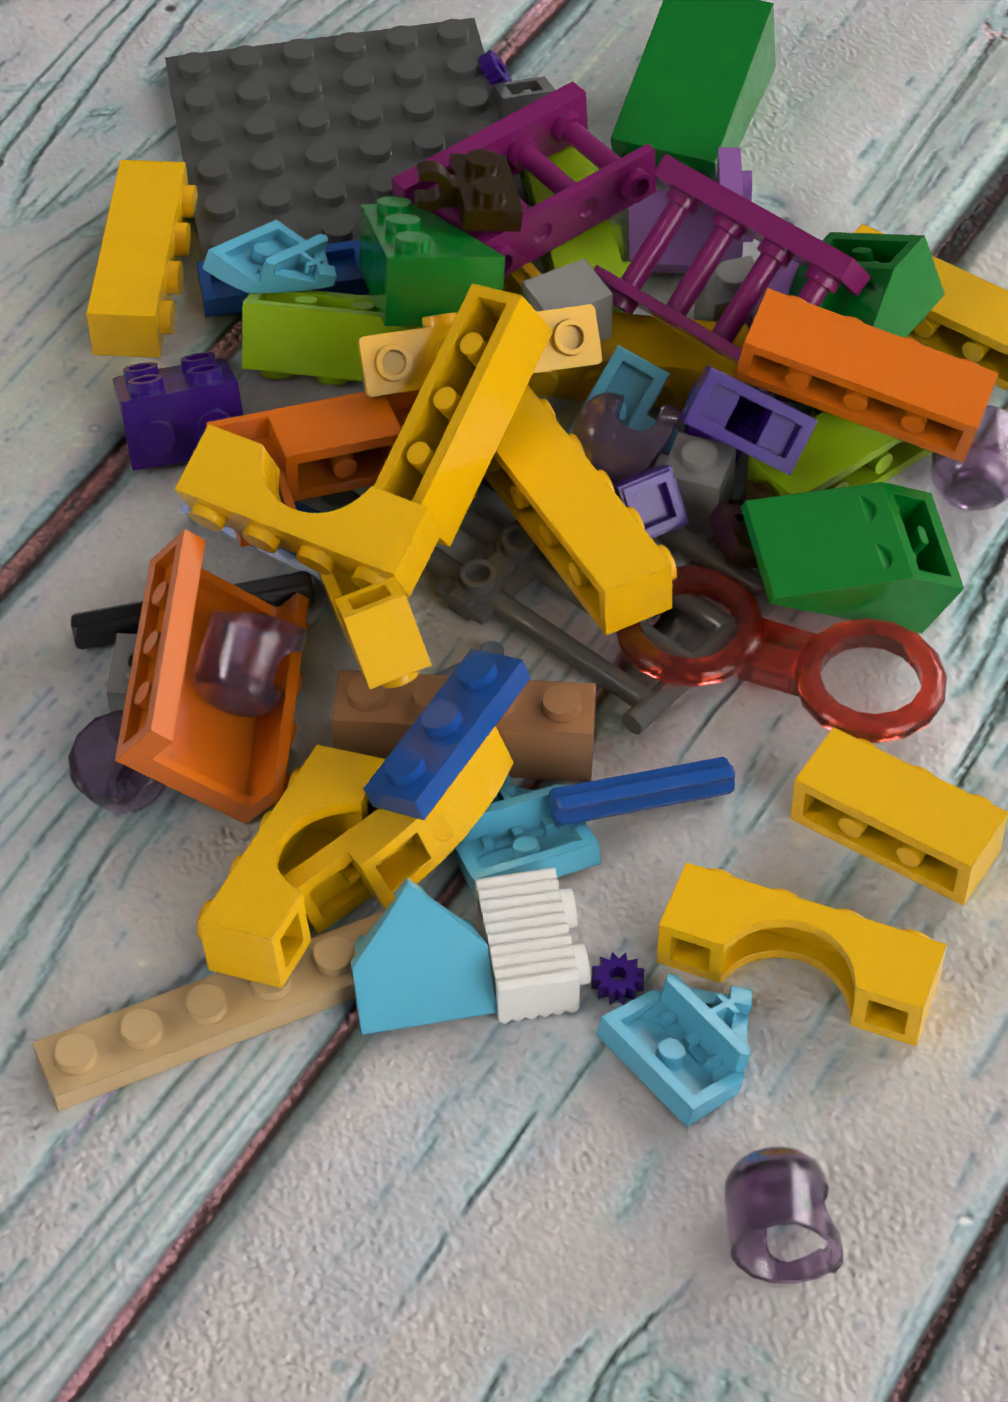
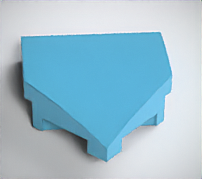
M274 220L208 249L202 269L219 280L247 293L308 291L332 287L337 278L335 266L328 265L325 252L328 244L327 235L318 234L305 240L278 220Z
M507 775L502 787L485 813L466 837L454 848L455 859L474 897L475 879L553 867L556 868L557 877L601 864L599 842L586 822L559 826L556 825L550 816L548 807L549 791L565 785L554 784L538 790L515 787L513 783L511 784L510 775Z
M406 877L394 892L395 899L365 936L360 935L354 942L356 955L350 963L362 1035L497 1013L491 960L486 939L478 934L475 925L466 918L462 920L426 895L423 888Z
M667 973L662 991L650 990L602 1016L596 1035L686 1127H689L740 1092L744 1071L750 1057L751 1046H748V1021L752 1007V989L731 986L728 994L688 987L679 978V975Z

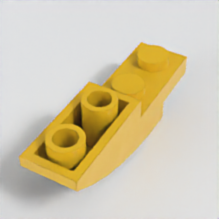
M496 726L425 820L379 808L283 876L288 883L302 892L308 923L317 934L323 932L372 896L386 909L395 899L393 894L406 877L418 884L466 837L499 792L514 763Z

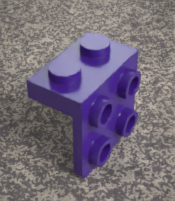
M212 352L195 353L182 357L180 359L181 365L158 369V364L155 362L133 364L123 369L124 375L112 379L114 391L121 409L133 471L189 461L207 428L206 422L243 415L238 381L226 359H215V354Z

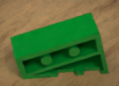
M387 196L377 199V204H361L359 270L385 326H423V317L458 313L472 283L503 291L504 255L434 213L417 208L416 204H411V200L407 198Z

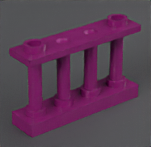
M573 81L424 160L439 162L448 171L450 153L467 154L469 151L476 149L489 150L497 155H506L512 176L526 169L555 194L533 207L528 206L520 199L523 209L521 232L487 231L484 233L483 231H464L505 256L504 278L520 267L626 208L641 202L656 192V176L653 174L655 171V149L647 143L626 156L619 157L588 131L586 92ZM571 145L600 170L575 182L547 157ZM417 165L391 178L393 196L407 198L411 200V204H416L414 190H431L437 185L434 181H419ZM444 207L430 211L463 231L457 207Z
M667 154L664 155L653 174L669 189L665 196L669 202L626 271L619 278L599 265H596L593 269L613 294L614 306L629 315H632L636 308L639 307L737 366L742 349L732 343L780 266L787 268L791 260L807 268L804 277L808 280L797 297L818 307L828 292L834 295L838 287L858 297L871 277L854 258ZM701 208L714 216L710 222L714 228L665 305L641 291L687 215L691 214L694 216L697 210ZM744 234H747L760 242L757 250L761 254L717 324L710 331L686 316L734 239L740 242ZM747 383L753 388L769 396L772 394V392Z

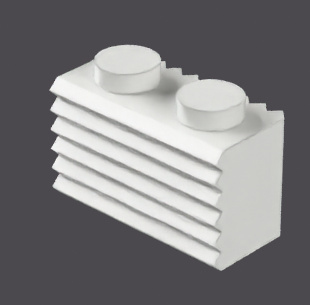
M556 868L475 879L476 914L480 934L486 939L489 947L498 1021L506 1024L512 1019L519 1022L525 1017L533 1020L538 1015L546 1018L552 1013L561 1015L567 1011L573 1014L579 1010L580 985L590 984L591 982L589 960L584 943L572 945L569 929L577 928L578 926L574 894L571 888L559 889Z

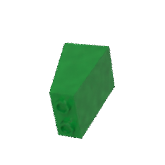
M663 0L610 138L612 151L622 158L648 143L655 149V170L664 155L667 154L716 181L718 147L740 146L776 67L774 3L762 0Z

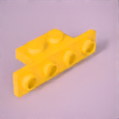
M587 304L537 312L553 332L533 374L597 365L602 362L596 310L593 305ZM457 313L423 317V328L368 335L359 338L358 350L365 394L368 397H377L421 390Z

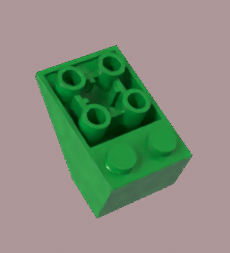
M830 232L822 240L854 258L871 277L858 297L838 287L834 295L828 292L819 306L821 308L843 316L857 318L867 325L897 336L907 337L917 325L924 321L926 315L945 295L925 235ZM799 264L788 295L798 296L808 280L804 277L807 271L806 267Z
M877 482L746 500L741 505L769 604L923 633L964 590L957 565L932 493Z

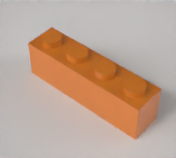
M767 288L744 341L734 378L964 463L999 373L979 366L969 359L957 358L922 345L914 339L900 337L867 325L857 318L843 316L807 303L800 297L786 295Z

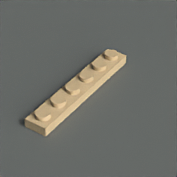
M385 911L311 938V943L282 988L216 973L32 1042L37 1061L57 1110H64L355 999L350 963L356 955L354 942L360 935L365 936Z

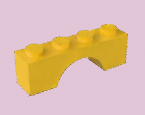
M208 424L174 489L190 508L188 516L193 521L215 532H222L224 526L240 531L244 540L269 553H276L278 547L296 553V559L316 572L329 575L334 568L352 575L351 580L362 589L395 576L406 596L410 598L443 532L428 507L371 486L355 501L334 511L307 513L292 509L281 502L279 495L280 469L264 446Z
M333 568L329 575L318 572L333 614L369 689L380 685L383 688H395L405 685L418 676L419 670L432 666L407 596L395 576L362 589L351 580L352 575Z
M317 744L303 766L293 771L287 789L274 809L264 814L256 836L243 855L240 854L233 860L228 877L213 900L205 902L200 910L197 920V935L203 943L208 970L278 988L284 986L311 943V936L303 894L288 883L283 876L379 809L372 806L363 788L386 759Z
M686 862L659 923L657 963L721 983L735 970L753 961L766 958H787L801 961L825 973L838 986L848 1006L851 1026L916 1046L940 982L947 944L930 939L925 934L916 930H901L866 919L859 913L849 909H834L799 898L793 892L785 889H770L735 878L732 874L722 869H707Z

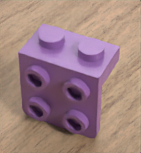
M718 147L716 182L752 201V170H742L741 147ZM656 189L655 193L646 197L641 202L628 207L629 261H632L669 202L665 198L669 189ZM701 208L697 210L694 216L688 214L652 273H686L714 228L710 223L714 216ZM744 234L740 242L734 239L721 261L741 258L743 242H753L754 238Z

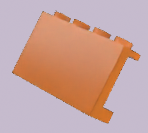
M184 529L150 560L115 761L247 825L267 808L276 806L286 791L290 779L287 765L290 746L297 731V724L293 719L296 696L303 683V673L300 671L303 646L307 641L310 630L309 624L306 623L309 598L296 593L283 605L275 607L202 568L206 540Z

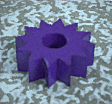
M491 49L479 57L480 68L490 85L512 81L510 78L511 74L507 71V66L503 64L502 59L498 58L497 54L492 52Z
M612 952L610 960L600 957L599 966H592L591 988L598 990V999L608 997L609 1005L616 999L624 1005L626 998L633 1000L636 998L637 992L644 991L645 969L638 968V959L628 961L626 952L620 958ZM614 977H622L623 980L616 981V980H614V979H612V978H614Z

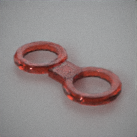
M687 565L676 567L677 578L672 581V596L682 594L706 596L723 604L735 617L739 629L738 634L728 647L710 656L685 658L672 656L656 648L644 635L641 622L616 631L621 652L640 672L665 684L693 688L721 683L738 674V679L797 697L799 696L802 707L823 728L831 731L834 727L855 738H863L871 743L894 741L911 736L928 726L945 703L947 675L939 654L918 633L894 622L868 618L838 622L818 634L765 619L762 616L757 599L738 580L714 569ZM861 647L885 649L902 657L915 670L921 687L912 702L896 711L879 714L859 712L836 701L825 689L821 671L831 658L845 650Z

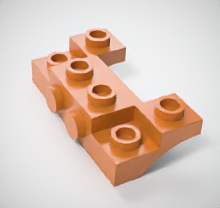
M420 390L377 397H368L365 391L210 421L206 422V427L210 424L262 444L280 469L279 495L281 502L297 510L295 501L373 486ZM477 491L473 499L477 498ZM234 529L240 546H250L251 544L242 538V532Z

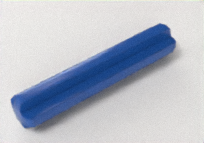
M718 757L553 788L548 794V807L550 816L556 825L565 826L728 795L735 790L736 775L734 767L730 765L728 759Z

